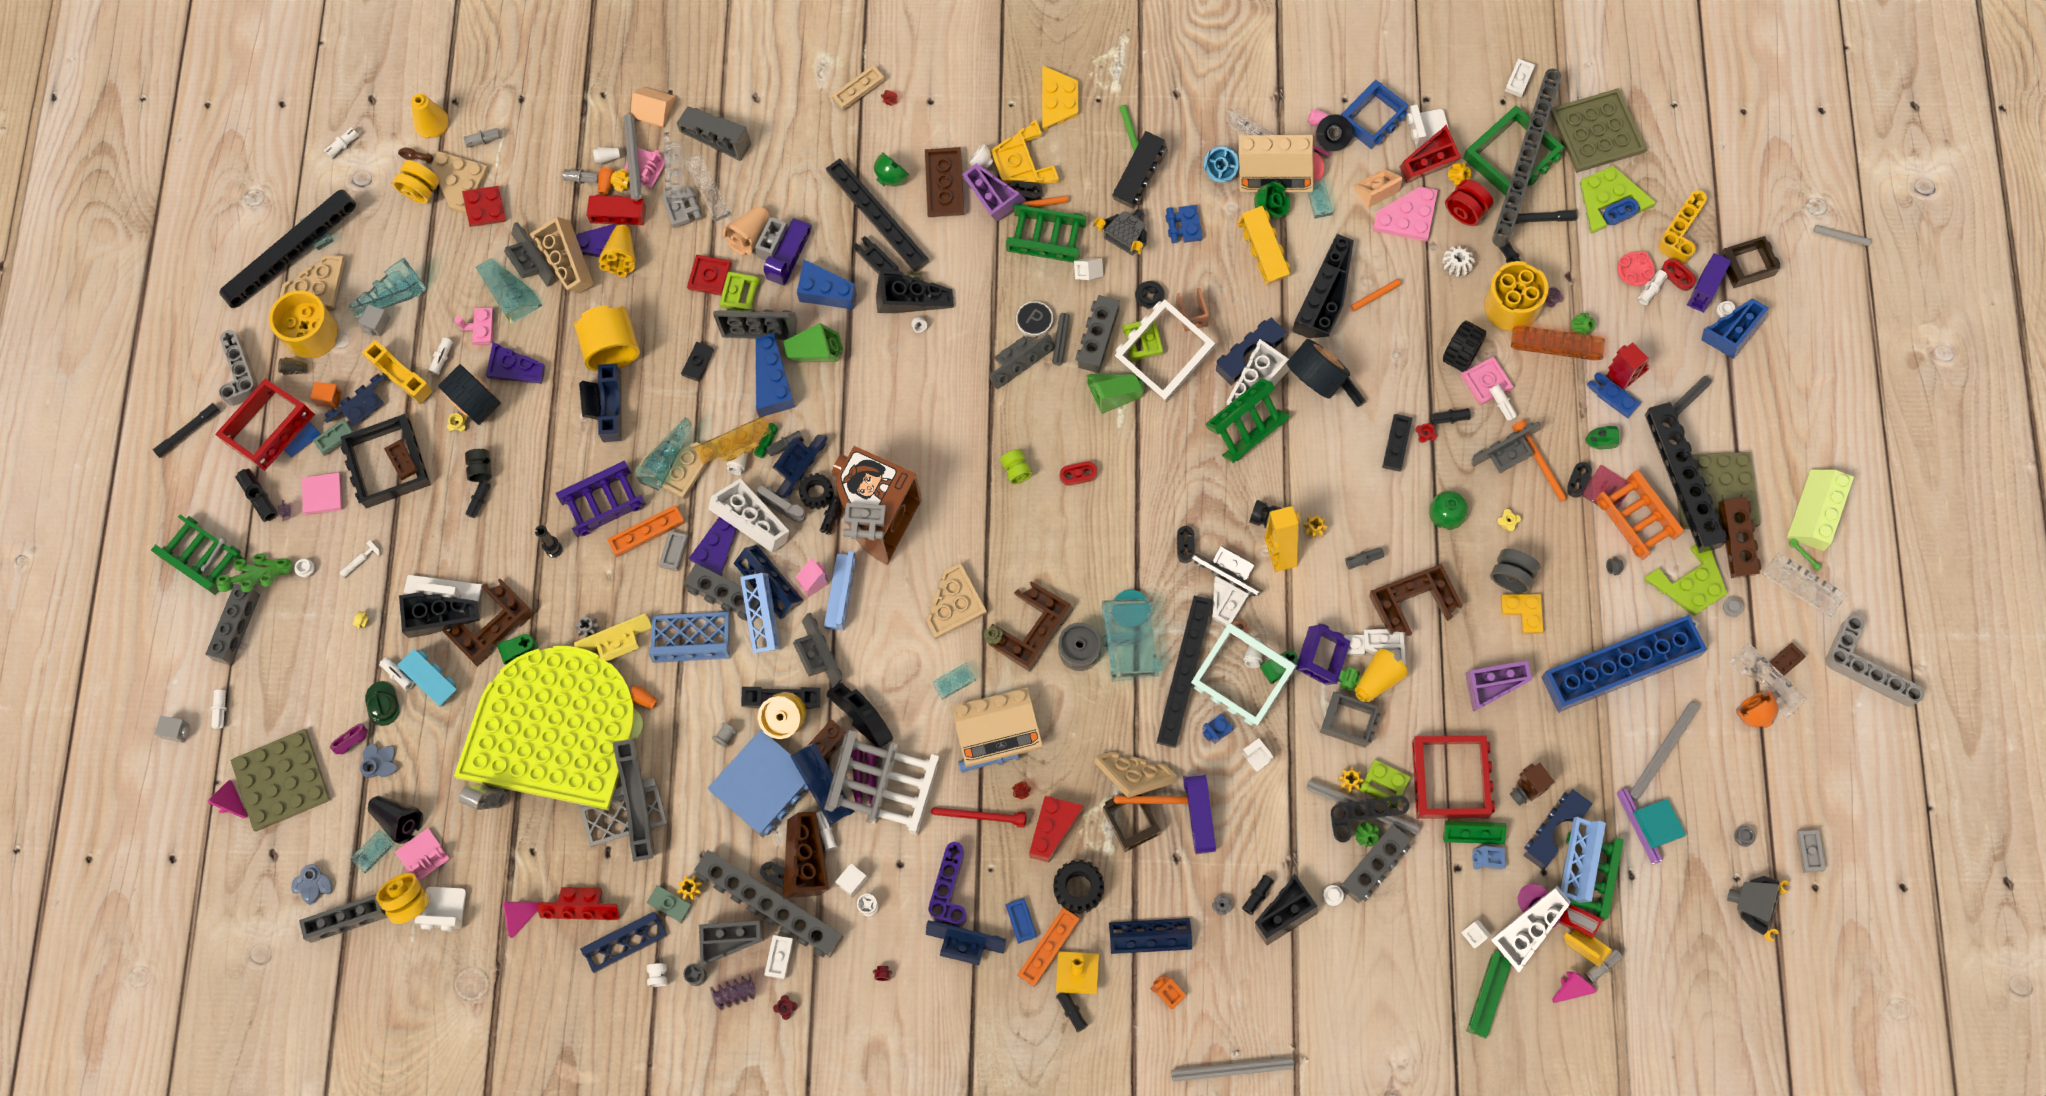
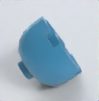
M1220 145L1212 148L1206 154L1203 167L1209 175L1208 177L1215 182L1224 183L1232 180L1238 174L1239 154L1235 149Z

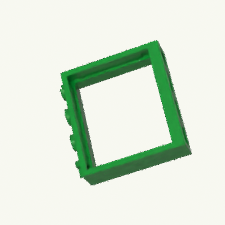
M1517 105L1467 148L1463 158L1505 196L1510 181L1482 158L1479 153L1515 121L1527 130L1530 117ZM1544 130L1541 143L1551 152L1532 169L1527 186H1532L1541 173L1544 175L1550 169V165L1553 162L1557 163L1563 156L1564 146L1546 130Z

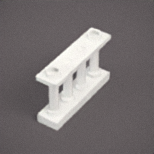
M895 744L893 748L896 751L893 762L889 763L878 805L880 807L878 817L906 824V827H909L910 834L918 835L940 758L937 755L931 754L930 759L922 760L898 753V745ZM895 760L924 768L926 771L924 778L918 779L892 772ZM889 780L917 786L920 789L919 796L913 798L887 791ZM886 798L912 805V808H915L913 816L909 815L907 817L882 810L883 799Z

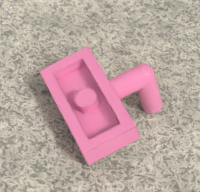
M474 308L473 323H465L460 316L455 317V322L460 330H473L472 342L474 345L493 343V308Z

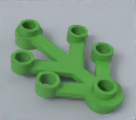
M262 553L254 555L255 565L268 566L263 568L246 564L244 559H237L234 561L235 570L247 571V573L233 577L228 575L219 576L216 581L218 590L220 592L230 591L234 586L233 583L242 581L240 587L243 592L253 590V587L259 581L264 587L270 586L278 575H287L292 571V561L285 558L278 559L277 561L266 559Z

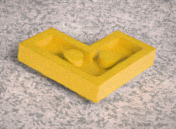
M1541 594L1500 596L1501 615H1521L1522 634L1543 633Z

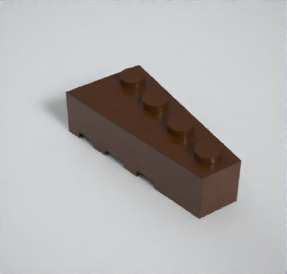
M798 812L787 819L783 899L819 896L830 890L816 812Z

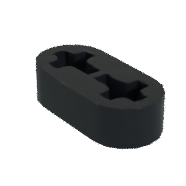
M1014 181L1009 185L1014 190L1019 188L1018 192L1026 201L1042 199L1043 191L1039 184ZM1034 190H1037L1036 195H1032Z
M1580 462L1574 467L1567 486V492L1571 497L1578 498L1584 494L1592 472V468L1588 463ZM1585 469L1586 473L1583 474L1582 478L1579 477L1580 471ZM1578 482L1579 489H1577V491H1574L1573 487H1575L1576 483Z
M1182 526L1177 531V557L1180 562L1189 563L1193 560L1191 557L1195 553L1194 531L1189 526ZM1183 532L1191 535L1188 536L1187 542H1184V537L1180 536L1183 535ZM1184 547H1187V552L1191 553L1188 554L1187 558L1184 557V554H1181L1184 552Z
M773 862L764 863L760 869L761 876L766 881L784 889V880L780 876H784L785 868ZM771 867H773L772 870L775 873H777V875L775 876L770 874L769 876H767L765 869H770Z

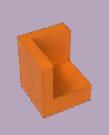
M315 382L310 399L317 406L337 409L342 391L336 384Z

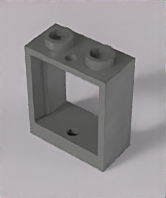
M1333 691L1320 733L1365 748L1367 743H1372L1375 734L1372 731L1373 724H1378L1381 715L1377 713L1379 707ZM1338 704L1370 714L1363 739L1330 728Z

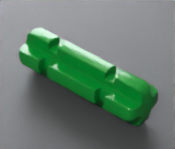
M773 423L768 424L767 431L763 433L758 443L759 447L757 446L754 451L755 456L759 458L765 456L767 446L771 444L774 438L773 435L778 431V426Z

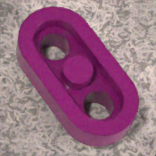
M362 723L355 725L331 743L330 749L336 755L345 754L351 746L362 742L367 737V728Z

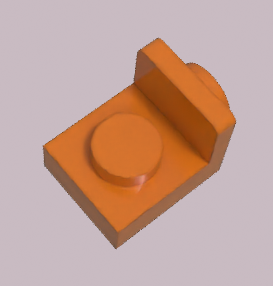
M1166 975L1158 977L1150 988L1171 1010L1186 997L1178 985Z

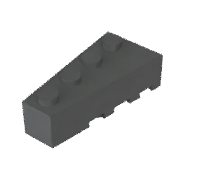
M687 106L677 121V126L681 133L736 160L741 161L751 146L746 126L700 111L697 108Z

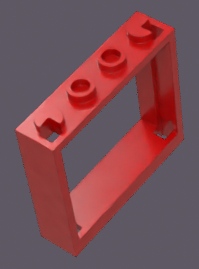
M264 379L215 435L230 448L266 471L315 414L305 404L267 379ZM276 393L294 405L295 408L261 447L252 454L233 441V439L270 397Z
M1487 735L1414 736L1412 740L1416 819L1489 818L1492 812H1495V802L1491 800L1494 786L1489 776V773H1492V762L1488 761L1491 745L1490 742H1487ZM1479 744L1484 808L1427 809L1423 745Z

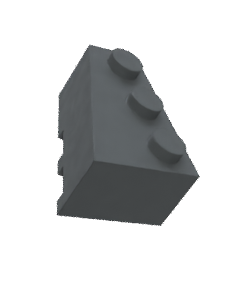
M763 920L699 925L701 966L764 941Z

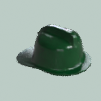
M385 681L372 684L365 695L368 715L376 725H389L397 719L399 714L396 691L390 683Z

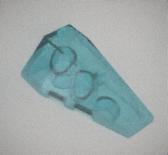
M405 258L389 267L384 272L386 275L380 281L376 280L372 283L373 288L369 292H363L348 307L355 317L362 316L368 304L383 309L417 297L426 290V287Z
M492 258L476 267L510 324L542 306L531 288Z
M685 417L643 460L642 465L637 467L635 475L640 484L660 491L692 426L688 418Z

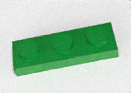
M1445 821L1443 840L1444 842L1505 844L1507 826L1506 823Z

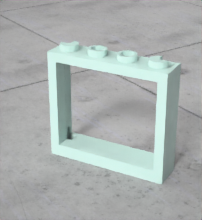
M1229 623L1191 683L1195 685L1194 689L1198 692L1210 694V699L1220 705L1222 702L1227 705V710L1237 716L1239 713L1244 716L1243 721L1249 725L1254 726L1256 724L1258 726L1298 665L1234 624ZM1230 633L1286 668V671L1257 716H1254L1201 681Z

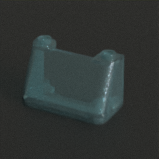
M1148 599L1102 601V616H1104L1109 663L1111 665V681L1118 682L1157 677L1159 675L1158 671H1162L1161 660L1157 659L1151 621V614L1154 613L1153 603L1149 602Z

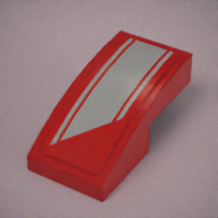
M1569 904L1561 915L1559 923L1572 931L1575 929L1593 939L1603 920Z

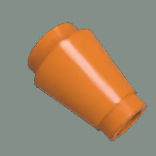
M602 167L601 171L598 172L599 194L608 196L613 185L611 184V177L615 170Z
M634 685L630 691L634 704L653 709L658 701L641 685Z

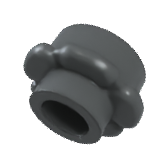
M1616 556L1613 559H1608L1606 563L1608 573L1620 575L1624 568L1622 560H1619Z
M1512 788L1513 791L1509 795L1519 806L1527 803L1525 799L1528 796L1521 788L1518 790Z

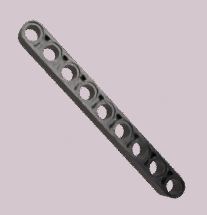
M345 190L335 192L225 284L219 291L220 296L231 308L239 307L356 208V202Z

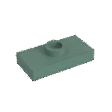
M343 419L313 439V442L325 456L342 444L341 436L354 431L346 420Z
M658 885L647 901V904L680 923L683 922L692 907L691 904Z

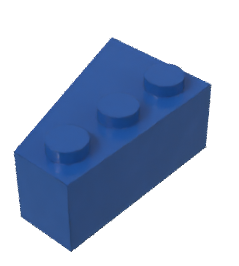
M1752 298L1733 310L1728 316L1722 317L1712 326L1704 328L1701 340L1734 359L1765 321L1769 307Z

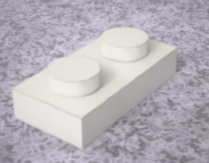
M1518 59L1505 92L1522 97L1535 65Z
M773 935L765 976L785 980L794 941L793 938Z

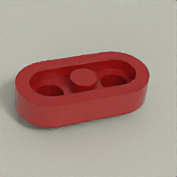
M1668 259L1664 262L1661 270L1667 273L1668 280L1683 291L1693 288L1696 277L1690 270L1676 259Z
M1089 461L1067 465L1060 470V481L1067 486L1090 482L1097 476L1096 465ZM1085 471H1090L1091 474H1090V475H1085L1084 472H1085ZM1067 475L1073 476L1071 479L1066 478Z

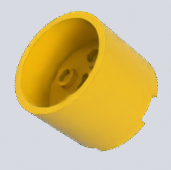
M1522 261L1510 262L1501 266L1493 276L1484 299V310L1491 323L1502 330L1512 332L1530 327L1536 321L1548 295V282L1545 275L1540 269L1537 270Z
M297 290L286 293L273 304L269 313L271 330L285 347L298 358H319L327 354L336 344L335 340L339 330L337 321L321 300L311 292Z
M608 305L598 306L581 314L582 318L574 321V328L584 364L589 370L598 371V365L617 363L619 368H622L638 358L640 354L629 312L625 307L609 308Z

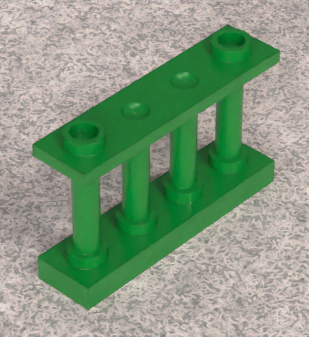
M1025 204L1014 205V216H1018V222L1014 237H1007V252L1072 263L1079 260V249L1075 246L1079 227L1086 228V216L1079 213L1070 214L1034 208ZM1026 218L1036 219L1032 240L1021 238ZM1044 221L1054 222L1050 243L1039 241ZM1061 224L1072 225L1068 246L1057 244Z
M1261 378L1205 423L1208 430L1217 435L1220 434L1228 450L1222 454L1223 458L1232 463L1240 460L1245 453L1290 418L1289 414L1279 409L1276 410L1269 396L1275 389L1272 382ZM1262 399L1270 413V416L1262 421L1255 408V405ZM1249 411L1257 426L1249 433L1241 420V416ZM1232 423H1235L1242 436V439L1235 445L1226 430Z
M180 514L178 518L185 524L166 547L160 548L155 544L151 551L216 596L219 592L218 587L215 586L216 579L234 557L244 559L239 555L241 551L233 545L229 548L223 544L221 548L228 553L210 576L207 575L204 578L201 576V567L206 564L217 547L219 540L198 527L196 520L190 516L185 518ZM191 528L197 531L199 534L183 554L177 558L173 557L172 554L174 552L172 551ZM207 538L212 541L213 544L198 563L189 568L186 565L188 563L187 560L203 540Z
M1571 832L1567 834L1566 844H1569ZM1619 838L1613 839L1608 844L1602 843L1601 851L1608 854V860L1604 863L1599 862L1597 869L1602 871V874H1605L1604 881L1600 883L1595 882L1594 890L1601 894L1600 901L1579 903L1570 900L1572 905L1594 910V913H1597V917L1603 921L1609 918L1624 841Z

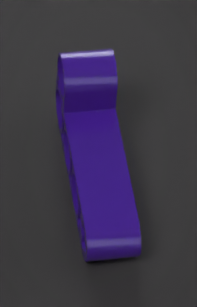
M796 218L792 219L775 256H768L765 261L764 273L767 280L783 286L787 283L811 233L812 224Z
M1204 772L1184 774L1183 783L1187 793L1195 854L1216 852L1206 774Z
M958 842L949 843L945 849L928 908L933 920L953 926H962L967 920L965 909L960 905L951 903L964 859L963 847ZM958 849L959 854H955L954 863L952 862V853L950 851ZM946 868H954V874L946 876L944 874ZM941 887H948L949 892L947 895L941 896L938 893ZM936 906L944 908L940 915L933 914V909ZM956 911L963 913V917L958 921L952 919V915Z

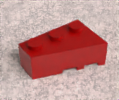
M1447 124L1399 166L1406 183L1456 164L1461 158Z
M1633 342L1628 346L1623 345L1613 358V363L1608 367L1609 372L1606 376L1625 390L1649 370V358Z
M1045 796L1029 851L1030 858L1049 863L1084 811V806Z

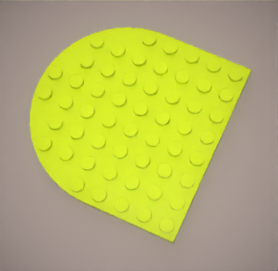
M553 646V648L542 650L536 649L515 658L500 670V673L492 682H489L484 690L454 777L465 781L609 810L620 775L613 742L630 739L634 727V706L626 682L611 663L605 660L601 661L596 653L578 647Z

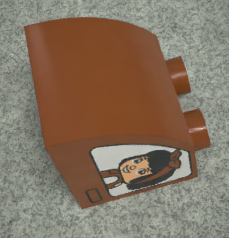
M853 446L848 456L841 454L837 458L832 475L836 476V488L844 513L846 503L886 505L884 527L876 526V531H883V539H875L873 541L868 538H857L856 540L868 554L888 565L922 501L917 475L903 467ZM859 525L858 530H869V525Z

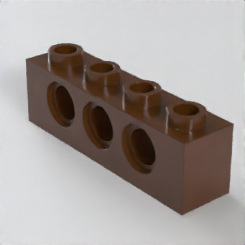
M1747 497L1726 499L1718 502L1722 529L1725 530L1727 535L1725 546L1731 579L1760 574L1761 562L1760 559H1757L1758 543L1754 540L1753 535L1755 525L1750 518V502L1747 500ZM1735 514H1738L1741 517L1740 523H1737L1735 521ZM1738 533L1743 534L1744 542L1738 540ZM1741 552L1747 554V561L1741 559Z

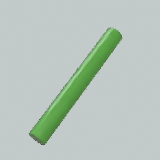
M1121 105L1119 109L1133 151L1135 152L1139 143L1126 105Z

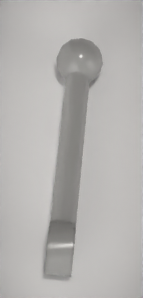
M225 537L219 538L217 547L206 564L201 567V571L204 573L209 570L210 563L221 546L226 543Z

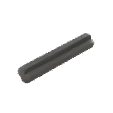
M1067 313L1059 315L1052 363L1058 366L1062 365L1070 320V315Z
M1703 376L1673 405L1678 415L1712 383L1708 376Z

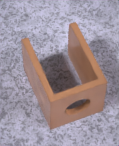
M1197 288L1196 296L1201 315L1187 318L1180 293H1177L1176 305L1178 311L1191 323L1201 321L1194 324L1197 328L1208 326L1209 314L1201 289ZM1182 323L1184 331H1190V329Z

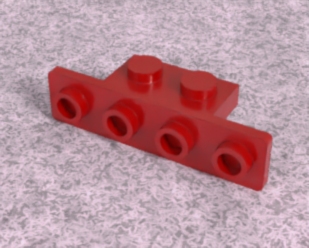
M561 887L558 902H538L537 904L539 917L546 919L619 920L620 914L617 904L600 903L602 896L601 888Z

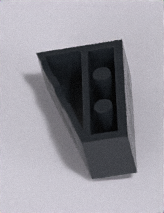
M1295 874L1287 885L1281 889L1274 901L1268 905L1255 921V929L1266 945L1271 944L1318 914V906Z

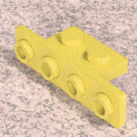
M644 613L576 641L574 646L591 652L598 651L601 661H609L638 649L639 646L635 635L651 629L652 624L647 614Z

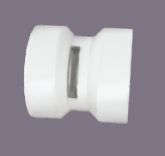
M863 894L857 901L858 910L863 916L872 917L879 909L876 898L871 894Z
M656 963L646 966L647 973H649V978L647 979L648 987L668 985V980L665 977L667 964Z

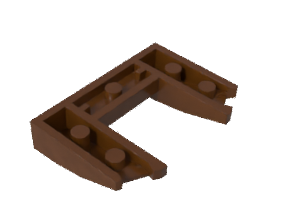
M1442 564L1371 590L1369 595L1390 635H1393V632H1405V636L1412 635L1411 629L1398 605L1399 602L1430 591L1447 621L1453 618L1451 613L1457 607L1461 609L1463 606Z
M498 579L500 585L489 589L487 584L481 586L503 610L475 636L464 625L451 628L450 631H443L477 667L492 654L489 650L517 624L521 627L535 614L501 579Z
M1032 581L1030 582L1031 589L1024 593L1017 589L1014 594L1040 611L1042 615L1023 641L1002 630V640L995 645L989 644L1029 672H1031L1040 659L1041 651L1059 625H1063L1073 611L1070 603Z

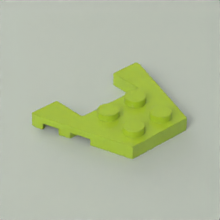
M1614 166L1583 178L1580 181L1591 234L1606 228L1607 223L1599 211L1626 198H1632L1639 204V213L1654 207L1656 204L1653 199Z
M1696 544L1690 550L1702 565L1672 584L1661 569L1658 568L1644 578L1645 582L1651 583L1658 588L1659 592L1668 595L1674 600L1673 602L1693 616L1727 595L1712 551L1699 553Z

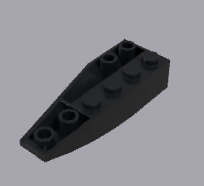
M1336 234L1295 319L1292 332L1309 339L1330 336L1344 305L1354 240Z

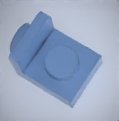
M1483 846L1473 849V868L1477 870L1482 868L1505 869V848Z

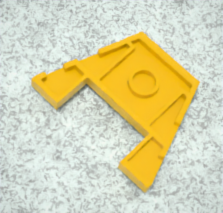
M1037 120L1032 121L1031 125L1025 129L1019 130L1018 134L1012 138L1006 139L991 149V155L998 174L1004 183L1011 184L1014 181L1059 183L1054 165L1035 170L1025 144L1027 141L1042 137Z

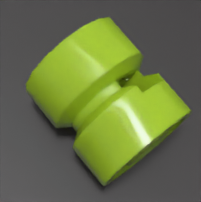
M1021 449L1012 450L1000 458L1003 469L1008 471L1006 475L1010 484L1022 483L1033 475L1029 464L1025 463L1026 458Z

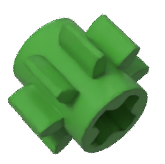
M1580 313V315H1576V318L1572 320V330L1578 332V336H1587V334H1591L1595 329V320L1589 317V313Z
M1347 667L1345 671L1341 670L1338 682H1341L1340 687L1347 691H1354L1361 678L1359 676L1360 671Z
M1368 821L1363 822L1357 826L1354 832L1356 835L1355 840L1359 845L1373 846L1381 836L1378 833L1379 828L1375 823L1371 825Z

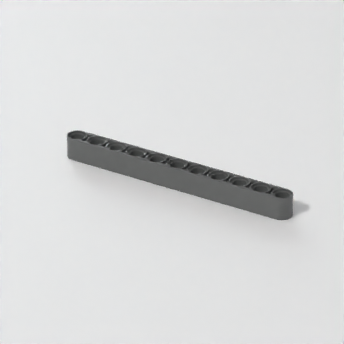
M1548 69L1543 77L1493 233L1492 242L1497 247L1506 246L1511 237L1560 83L1561 73L1557 69Z

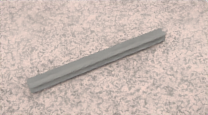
M627 113L623 118L631 199L638 201V199L642 198L635 120L634 115Z
M1694 702L1688 704L1630 791L1632 799L1637 801L1699 710V705Z
M1309 780L1306 786L1307 790L1337 803L1359 801L1354 797L1314 780ZM1356 805L1354 810L1363 814L1366 812L1363 805ZM1374 806V810H1375L1376 812H1378V813L1384 812V810L1379 809V808H1377V807ZM1396 815L1375 818L1389 825L1393 824L1397 828L1413 835H1417L1420 830L1419 825Z
M1292 1057L1174 1069L1171 1070L1172 1081L1289 1070L1294 1068V1060Z

